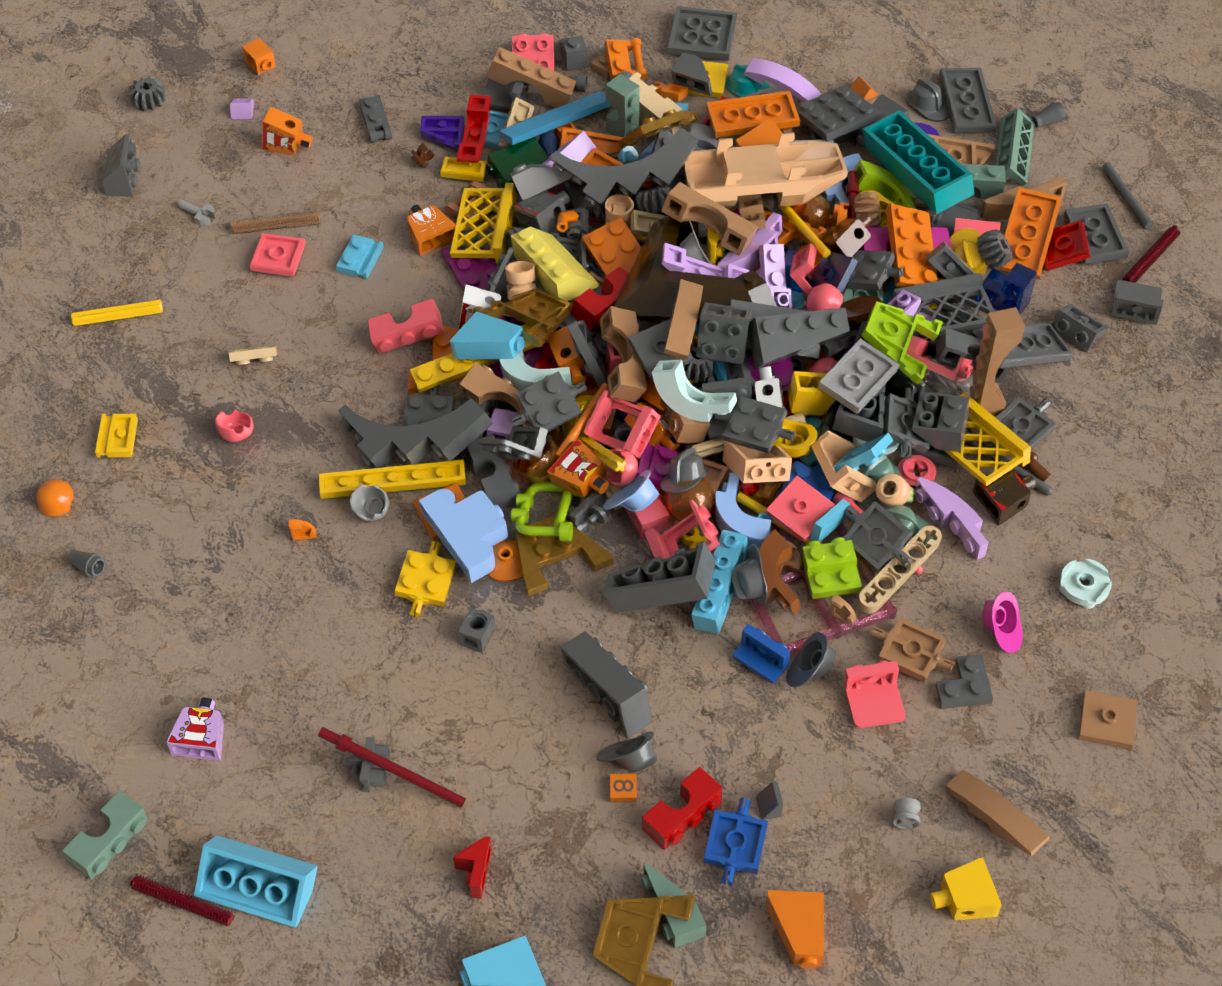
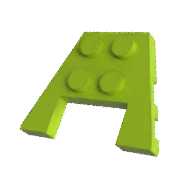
M877 301L872 307L861 336L878 351L898 363V369L919 385L924 377L927 365L906 354L913 332L915 330L934 341L939 335L943 322L937 319L933 322L925 320V316L920 314L911 316L905 314L904 309Z

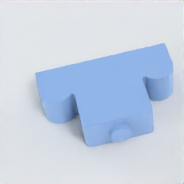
M448 489L437 490L419 500L421 513L471 583L494 569L495 556L492 546L507 539L508 531L501 508L497 504L493 505L483 491H478L456 503L454 493Z

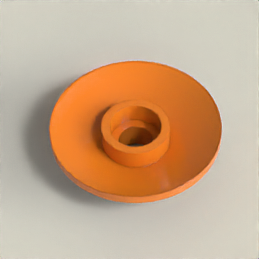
M505 539L492 546L495 556V567L487 576L499 582H511L521 578L522 567L516 541Z

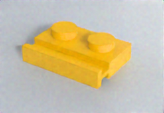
M102 414L95 450L97 458H101V455H107V457H132L138 423L137 414H112V416Z

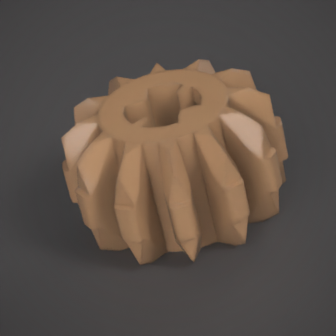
M869 191L857 194L854 199L856 218L866 213L873 221L869 227H880L882 215L877 194Z

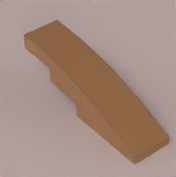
M762 195L738 196L741 217L758 226V229L766 228Z
M683 279L680 280L670 318L664 354L687 360L697 322L703 285Z
M964 769L945 785L947 793L967 804L968 812L988 823L992 833L1031 857L1050 840L1049 836L1021 810Z

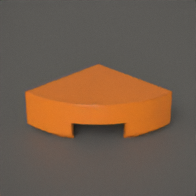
M296 519L289 520L292 541L317 538L316 529L309 522Z

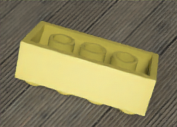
M528 227L511 235L514 257L518 261H528L535 265L536 280L549 294L568 302L580 296L589 288L593 290L599 287V283L552 234Z

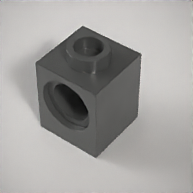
M470 608L458 630L459 645L483 653L495 631L494 615H491L486 610Z

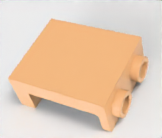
M831 431L825 432L811 445L832 488L860 503L876 490L875 480L845 465L836 473L833 467L849 451L857 448L856 445Z

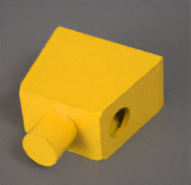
M793 372L788 391L790 410L793 414L802 413L805 418L808 415L821 416L836 401V399L818 388L819 382L827 373Z
M983 857L945 873L940 884L942 890L930 893V901L933 908L938 909L948 906L954 920L996 917L1002 905Z

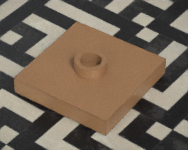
M1085 690L1079 739L1132 750L1138 700Z

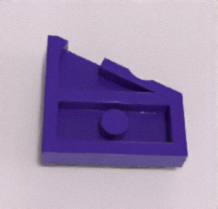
M422 116L421 137L458 151L459 144L462 143L464 135V116Z

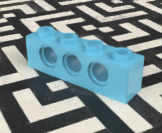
M728 530L722 531L719 539L720 545L716 547L713 555L715 567L708 598L697 600L691 614L696 630L717 635L721 631L735 592L732 583L733 570L738 564L746 561L749 547L747 535Z

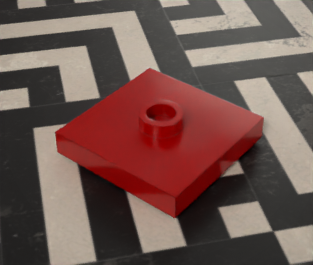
M1083 220L1053 229L1044 261L1047 271L1091 258Z

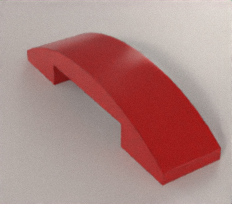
M469 95L466 110L467 120L463 140L459 144L457 162L479 163L487 137L491 96Z

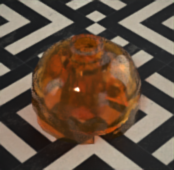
M817 195L802 204L804 206L802 211H799L798 216L804 222L809 223L810 227L815 229L831 227L834 217L833 214H830L831 206L824 197Z
M546 435V444L541 458H530V461L519 459L517 464L513 461V468L528 482L542 483L551 481L547 471L558 460L555 453L559 447L551 437Z
M702 478L693 488L679 493L665 492L664 501L669 514L680 522L693 513L689 503L691 499L699 506L704 505L708 512L711 513L712 505L715 503V495L710 483L705 478ZM695 480L679 481L678 484L674 483V485L679 487L689 486Z

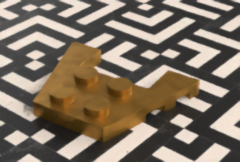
M673 109L663 113L660 119L655 120V117L642 121L643 124L618 141L621 149L626 146H633L638 144L640 140L657 134L660 130L666 131L679 125L683 127L699 121L697 112L684 110L676 112Z
M537 288L511 296V301L505 303L498 300L491 302V307L482 309L481 306L473 308V315L476 311L495 318L507 314L514 317L517 321L529 324L532 327L523 332L524 341L541 347L571 313V303Z
M556 515L527 526H553ZM574 525L571 542H561L559 536L523 535L515 529V540L527 596L548 589V582L540 571L541 568L575 555L583 554L593 571L614 564L612 554Z
M689 894L684 896L607 900L593 956L636 986H673V979L647 972L661 915L664 914L690 921L696 896Z

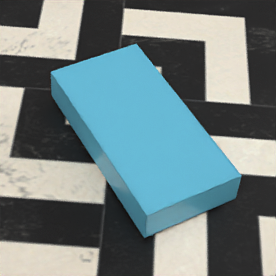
M843 499L814 523L810 541L821 542L846 519L844 511H848L847 507L850 506V503Z

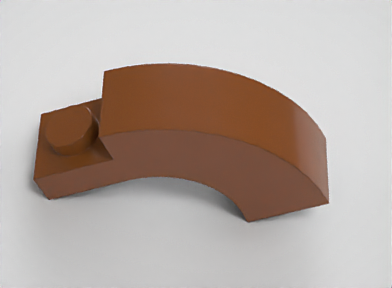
M775 529L766 537L759 548L763 575L767 584V602L770 604L776 600L783 610L788 609L794 615L801 610L799 599L780 578L784 565L793 558L792 549L789 543Z

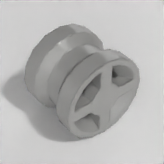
M900 798L894 801L893 809L896 812V815L893 817L894 826L905 830L918 828L920 826V817L918 816L921 809L920 802L912 798Z

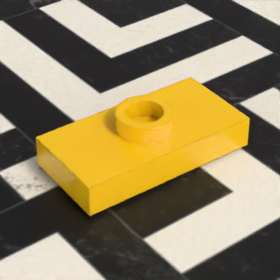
M445 156L440 171L441 177L477 182L484 181L487 161L464 163L457 162L455 157Z

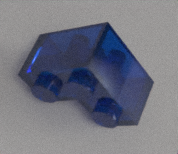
M1017 262L1008 275L992 269L982 284L992 307L998 311L1016 307L1021 315L1030 303L1037 272ZM978 295L977 301L980 302L981 298H980V296Z

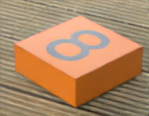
M610 774V802H637V774Z

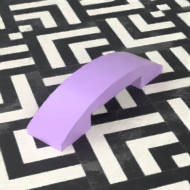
M753 58L744 72L745 76L761 85L766 80L784 91H790L791 95L801 100L799 104L822 95L804 77L785 66L771 61Z
M668 243L663 245L662 265L669 271L736 278L749 272L747 269L728 264L725 268L686 256V249Z

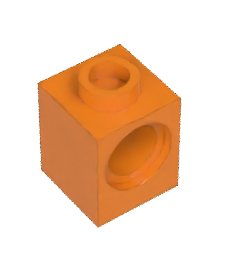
M260 38L242 46L245 63L257 75L276 67L273 51Z

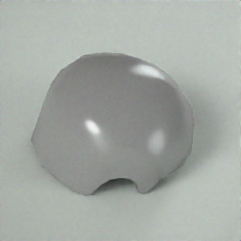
M377 485L358 486L352 492L349 500L351 510L355 515L368 522L378 521L388 513L390 505L388 494Z

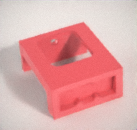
M811 243L793 255L790 276L807 296L813 288L805 280V277L807 276L811 280L815 272L814 263L817 250Z
M912 336L906 354L926 364L927 369L953 381L963 382L964 379L969 378L973 370V366H971L973 360L960 358L956 369L936 363V360L925 356L931 341Z
M604 390L596 402V408L591 418L586 422L583 433L600 444L612 449L618 448L634 454L635 458L640 459L661 416L648 406L644 405L642 408L625 400L611 398L609 392ZM614 409L637 417L626 442L602 433Z
M691 499L689 503L693 513L662 535L653 528L644 533L654 558L660 556L661 559L674 556V551L680 549L677 543L678 539L697 525H700L703 534L709 539L706 545L710 551L720 545L716 537L718 531L713 523L709 521L710 513L704 505L699 506Z

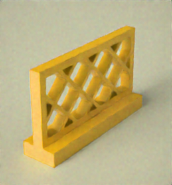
M505 183V188H464L450 251L451 258H495L496 263H498L501 254H507L508 246L505 234L507 230L512 228L515 214L513 206L517 204L518 199L514 183ZM469 196L479 197L472 203L468 200ZM493 196H501L494 203L489 200ZM484 202L489 205L481 211L477 208V206ZM473 210L476 214L467 219L465 214ZM494 210L497 215L489 219L486 215ZM482 218L485 223L476 227L473 223ZM469 226L472 231L463 235L461 231ZM491 226L494 231L486 236L482 231ZM479 235L482 239L473 244L470 239ZM464 243L470 246L465 250H457ZM486 243L491 246L490 250L479 249Z
M965 392L959 395L969 397V418L966 428H976L980 431L979 434H965L964 440L979 441V447H964L963 441L961 452L944 450L985 486H988L1017 465L1024 467L1030 463L1031 446ZM982 441L993 442L996 448H982ZM963 454H978V460H967L963 457ZM981 454L996 455L995 461H980ZM998 455H1008L1012 460L1009 462H999ZM980 467L995 468V471L986 476L980 471Z

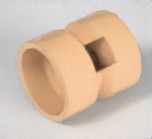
M614 194L606 200L605 225L606 222L610 223L622 217L628 228H631V213L634 210V202L631 197L624 194Z
M515 261L506 265L507 297L510 301L511 296L537 289L536 284L533 283L536 279L535 265L532 262Z

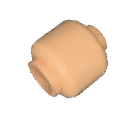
M897 474L884 475L876 484L875 491L878 499L889 507L903 505L910 496L909 484Z

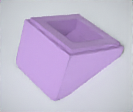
M233 99L230 103L231 118L252 119L254 99Z

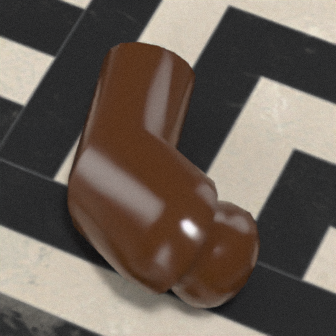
M1030 451V463L1024 467L1044 482L1051 474L1038 462L1037 454Z

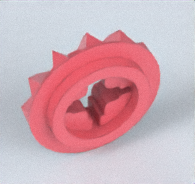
M911 455L908 459L903 458L898 465L899 476L905 479L909 486H916L917 479L920 477L930 481L935 480L936 467L927 457ZM915 467L920 473L919 477L915 476V473H913Z

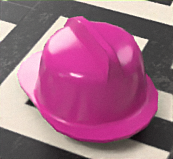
M1004 591L998 594L995 599L985 601L982 621L985 628L995 635L1000 648L1007 653H1014L1020 648L1023 639L1019 607L1015 596L1010 592Z

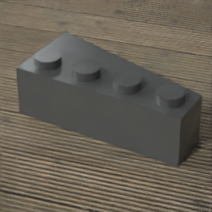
M885 385L858 414L840 403L832 430L867 442L880 437L884 424Z
M705 541L696 543V548L688 551L684 548L674 551V556L661 559L660 556L653 558L645 566L640 567L639 564L608 574L603 594L615 613L707 599L714 572L715 559Z

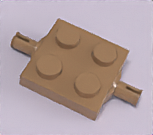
M901 617L895 627L889 632L876 626L872 629L870 636L884 641L878 661H897L900 672L925 683L929 673L936 666L949 672L954 667L955 662L941 657V652L947 640L945 637Z

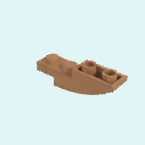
M1061 176L1037 187H1032L1029 190L1063 198L1067 181ZM1018 187L1008 189L1001 194L984 200L981 217L983 219L1008 220Z

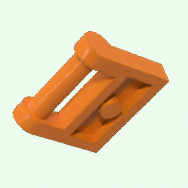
M606 39L604 47L610 80L624 71L631 72L632 75L637 71L642 75L641 80H645L648 77L641 54V39ZM628 50L633 51L636 70H631Z

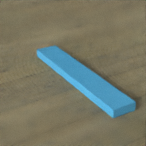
M599 91L499 130V137L511 145H515L608 108L612 104L606 101V94Z

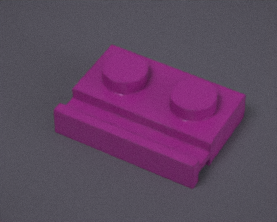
M648 442L639 459L636 477L642 472L650 470L649 480L655 487L661 489L660 483L669 474L670 460L678 455V452L657 444L652 446Z

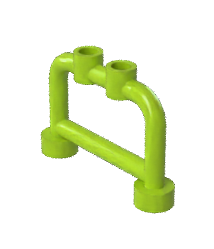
M552 482L532 484L527 488L525 494H517V508H512L511 521L515 523L517 531L523 535L559 536L561 542H571L573 538L572 522H565L572 495L574 497L580 496L552 484ZM538 492H563L553 526L525 525L529 520V510L533 508V497Z

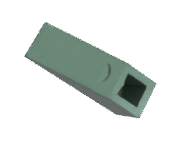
M648 863L643 865V876H640L641 883L645 892L650 891L652 898L687 895ZM696 901L690 921L664 914L661 915L664 923L661 924L663 934L667 941L671 939L674 948L706 937V923Z

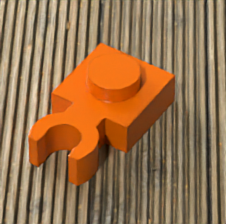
M654 82V86L657 88L655 92L664 99L668 97L674 102H680L688 95V87L672 83L664 85L661 82Z

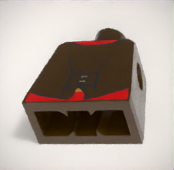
M1011 469L988 486H985L976 478L973 494L999 526L1026 508L1031 495L1030 490L1036 488V482L1031 475L1020 478Z

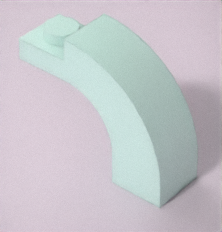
M523 350L514 359H499L503 378L508 379L514 388L519 391L558 371L565 383L572 387L570 367L552 369L532 368L526 364Z
M682 360L659 361L652 371L655 387L664 402L675 412L691 420L710 422L714 413L717 415L731 413L737 402L735 392L706 393L692 386L685 375Z

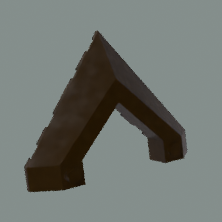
M670 216L653 223L614 305L617 308L635 311L637 319L669 320L680 280L683 279L703 285L697 322H700L705 302L729 306V301L733 299L777 306L767 282L754 270L736 278L669 271L662 265L664 243L679 247L681 242L693 232L689 221L679 222ZM691 221L698 239L699 222Z

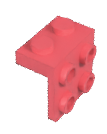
M543 33L531 36L527 34L512 36V53L554 71L553 35Z
M880 661L872 665H854L846 668L843 686L856 728L886 725L905 720L906 714L897 686L899 674L897 661Z

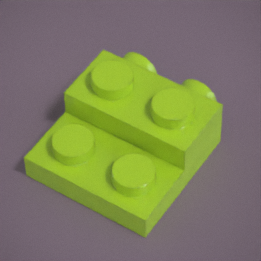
M839 537L826 544H821L819 541H811L802 548L801 558L812 599L832 597L835 594L839 596L860 593L862 591L857 570V557L852 540L845 541L844 538Z

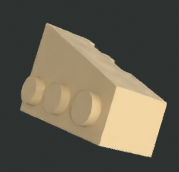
M637 71L629 78L640 86L639 126L646 119L655 117V120L662 118L663 113L675 109L678 112L683 110L670 98L664 99L655 92L657 88L653 84L648 86L640 79L642 75ZM688 125L683 126V127H681V128H683L684 130H687V129H688ZM676 126L668 131L674 136L681 126Z

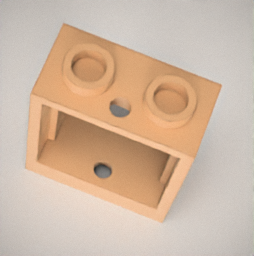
M724 442L723 462L743 483L789 481L792 457L781 447L772 446L770 453H765L731 442Z

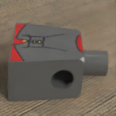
M543 191L514 205L513 208L521 226L526 228L533 227L548 232L557 225L558 214L566 212L564 205L570 202V198L565 191H561L557 195Z

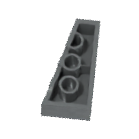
M846 308L759 316L752 319L748 327V334L755 371L844 336L850 331Z
M584 631L560 646L564 664L584 687L588 685L590 693L598 704L603 701L604 706L608 710V716L614 723L618 720L623 726L622 733L627 738L653 722L647 697L649 691L646 684L642 680H637L626 665L622 666L611 651L607 652L598 638H592Z

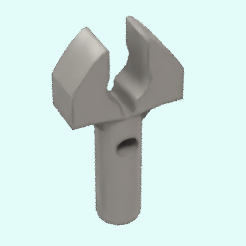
M184 200L178 202L179 208L195 215V223L200 226L211 224L210 218L207 215L216 219L215 210L208 203L204 207L199 208Z

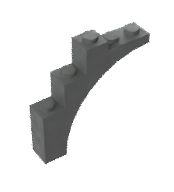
M680 127L674 136L656 152L641 160L624 165H588L572 160L557 151L552 155L551 161L554 163L552 166L561 173L566 171L572 175L571 180L580 186L586 185L583 194L586 195L584 199L593 206H596V204L602 206L616 184L619 186L618 190L628 197L630 194L635 197L649 175L653 176L651 180L660 187H663V185L669 187L698 145L699 139Z
M472 398L456 410L440 418L407 426L384 425L369 421L357 415L346 405L338 410L343 417L341 423L349 432L352 429L356 432L354 437L359 441L357 446L362 451V454L359 456L368 466L373 464L376 468L384 467L396 455L403 462L408 459L414 465L432 450L438 457L444 455L450 462L493 424L486 412Z

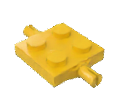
M436 541L431 542L429 553L407 551L395 588V596L406 598L413 602L409 612L413 617L414 614L415 617L420 616L423 605L432 604L444 607L455 571V560L438 556L441 544L437 542L435 547Z

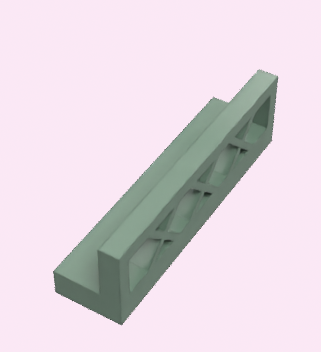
M1017 108L1001 118L995 165L1005 166V179L1011 176L1023 186L1028 182L1035 122Z

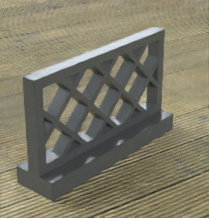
M981 273L894 289L892 296L893 299L904 289L920 297L921 303L915 315L923 312L932 316L931 322L936 318L947 323L946 326L941 327L939 335L943 333L945 328L959 332L983 327L986 324L987 318L982 319L976 316L979 310L987 314L995 312L983 288L984 279ZM979 295L981 300L978 303L969 299L968 296ZM956 299L960 301V304L956 307L946 301ZM934 303L939 307L934 311L925 307V305ZM963 304H967L975 308V310L971 314L962 310L961 307ZM945 308L954 313L949 318L939 313L941 309ZM958 314L969 320L965 323H960L954 319ZM913 332L912 335L921 338H928L919 332Z

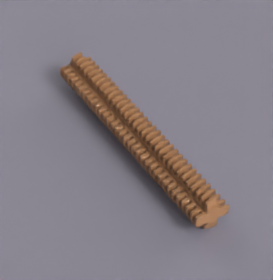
M313 211V214L308 212V215L306 212L305 215L304 213L302 215L297 213V216L294 214V217L293 214H291V217L288 214L286 218L284 215L283 218L282 215H280V218L279 215L277 218L275 216V219L273 216L272 219L269 216V220L268 217L266 219L264 217V220L262 217L261 220L258 218V221L257 218L255 220L253 218V221L250 219V222L249 219H247V222L246 219H244V222L239 220V223L236 220V223L231 221L233 234H236L239 231L240 233L242 231L243 233L253 232V230L254 232L256 230L264 231V228L265 230H272L275 227L276 229L286 228V226L287 228L289 226L297 227V224L298 226H308V223L309 225H316V222L321 224L320 212L316 211L315 214Z

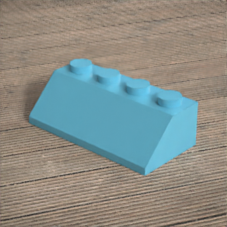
M216 835L203 845L194 896L296 928L312 894L318 866Z

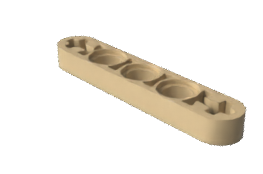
M934 526L923 527L902 549L903 552L912 558L911 563L907 561L909 563L905 567L907 572L897 573L893 567L895 565H904L896 558L892 559L860 592L857 603L859 609L869 614L878 611L939 547L942 539L941 531ZM930 536H932L934 539H930L925 546V538H929ZM912 549L918 550L922 556L914 558L909 555L908 551ZM882 580L888 581L892 587L890 589H883L879 586L878 582ZM875 592L876 596L874 602H865V600H869Z

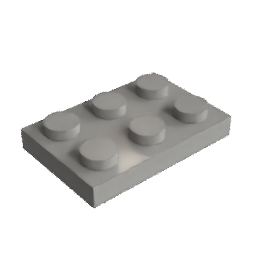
M859 339L822 378L818 388L858 414L898 371L899 364L862 339Z

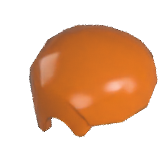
M51 479L42 483L36 494L37 506L40 512L47 516H60L69 512L71 502L74 500V491L71 485L61 479Z

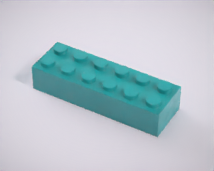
M900 110L863 128L866 149L936 214L974 195L972 173Z

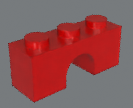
M620 266L604 278L601 289L603 295H599L589 288L574 299L570 315L578 321L584 320L590 331L598 325L600 326V318L610 306L614 307L629 273Z
M700 766L680 783V796L688 803L685 807L674 809L660 800L642 816V830L663 850L671 844L673 846L676 845L683 838L684 832L690 827L693 829L698 826L703 816L709 810L712 812L717 809L722 802V786Z

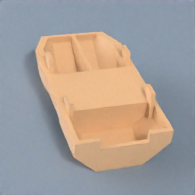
M794 133L781 134L778 144L727 148L733 145L732 138L719 139L717 149L693 151L683 165L686 186L730 211L736 210L737 196L776 193L780 206L802 205L845 179L848 170L837 143L813 140L793 142L795 140Z

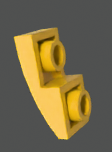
M708 227L707 257L709 262L715 265L719 257L723 256L725 248L720 245L718 234Z

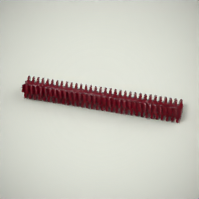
M1173 225L1169 227L1159 240L1126 273L1123 281L1136 283L1181 234L1178 226Z
M138 873L130 881L131 889L153 896V898L156 897V899L159 898V900L168 902V904L171 903V905L183 908V910L186 909V911L198 914L216 923L220 922V924L226 925V927L230 926L235 918L232 910L229 912V909L228 911H226V908L223 910V907H217V904L214 906V903L212 905L211 902L208 904V901L205 903V900H199V897L196 899V896H194L193 898V895L184 894V891L180 893L181 890L171 889V886L168 888V885L165 887L166 884L162 886V883H156V880L153 882V879L151 881L150 878L147 880V877L144 879V876H138Z

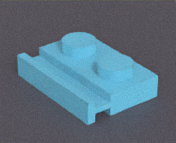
M353 235L336 265L337 272L358 277V275L363 276L367 280L384 248L383 242L377 243L373 239Z

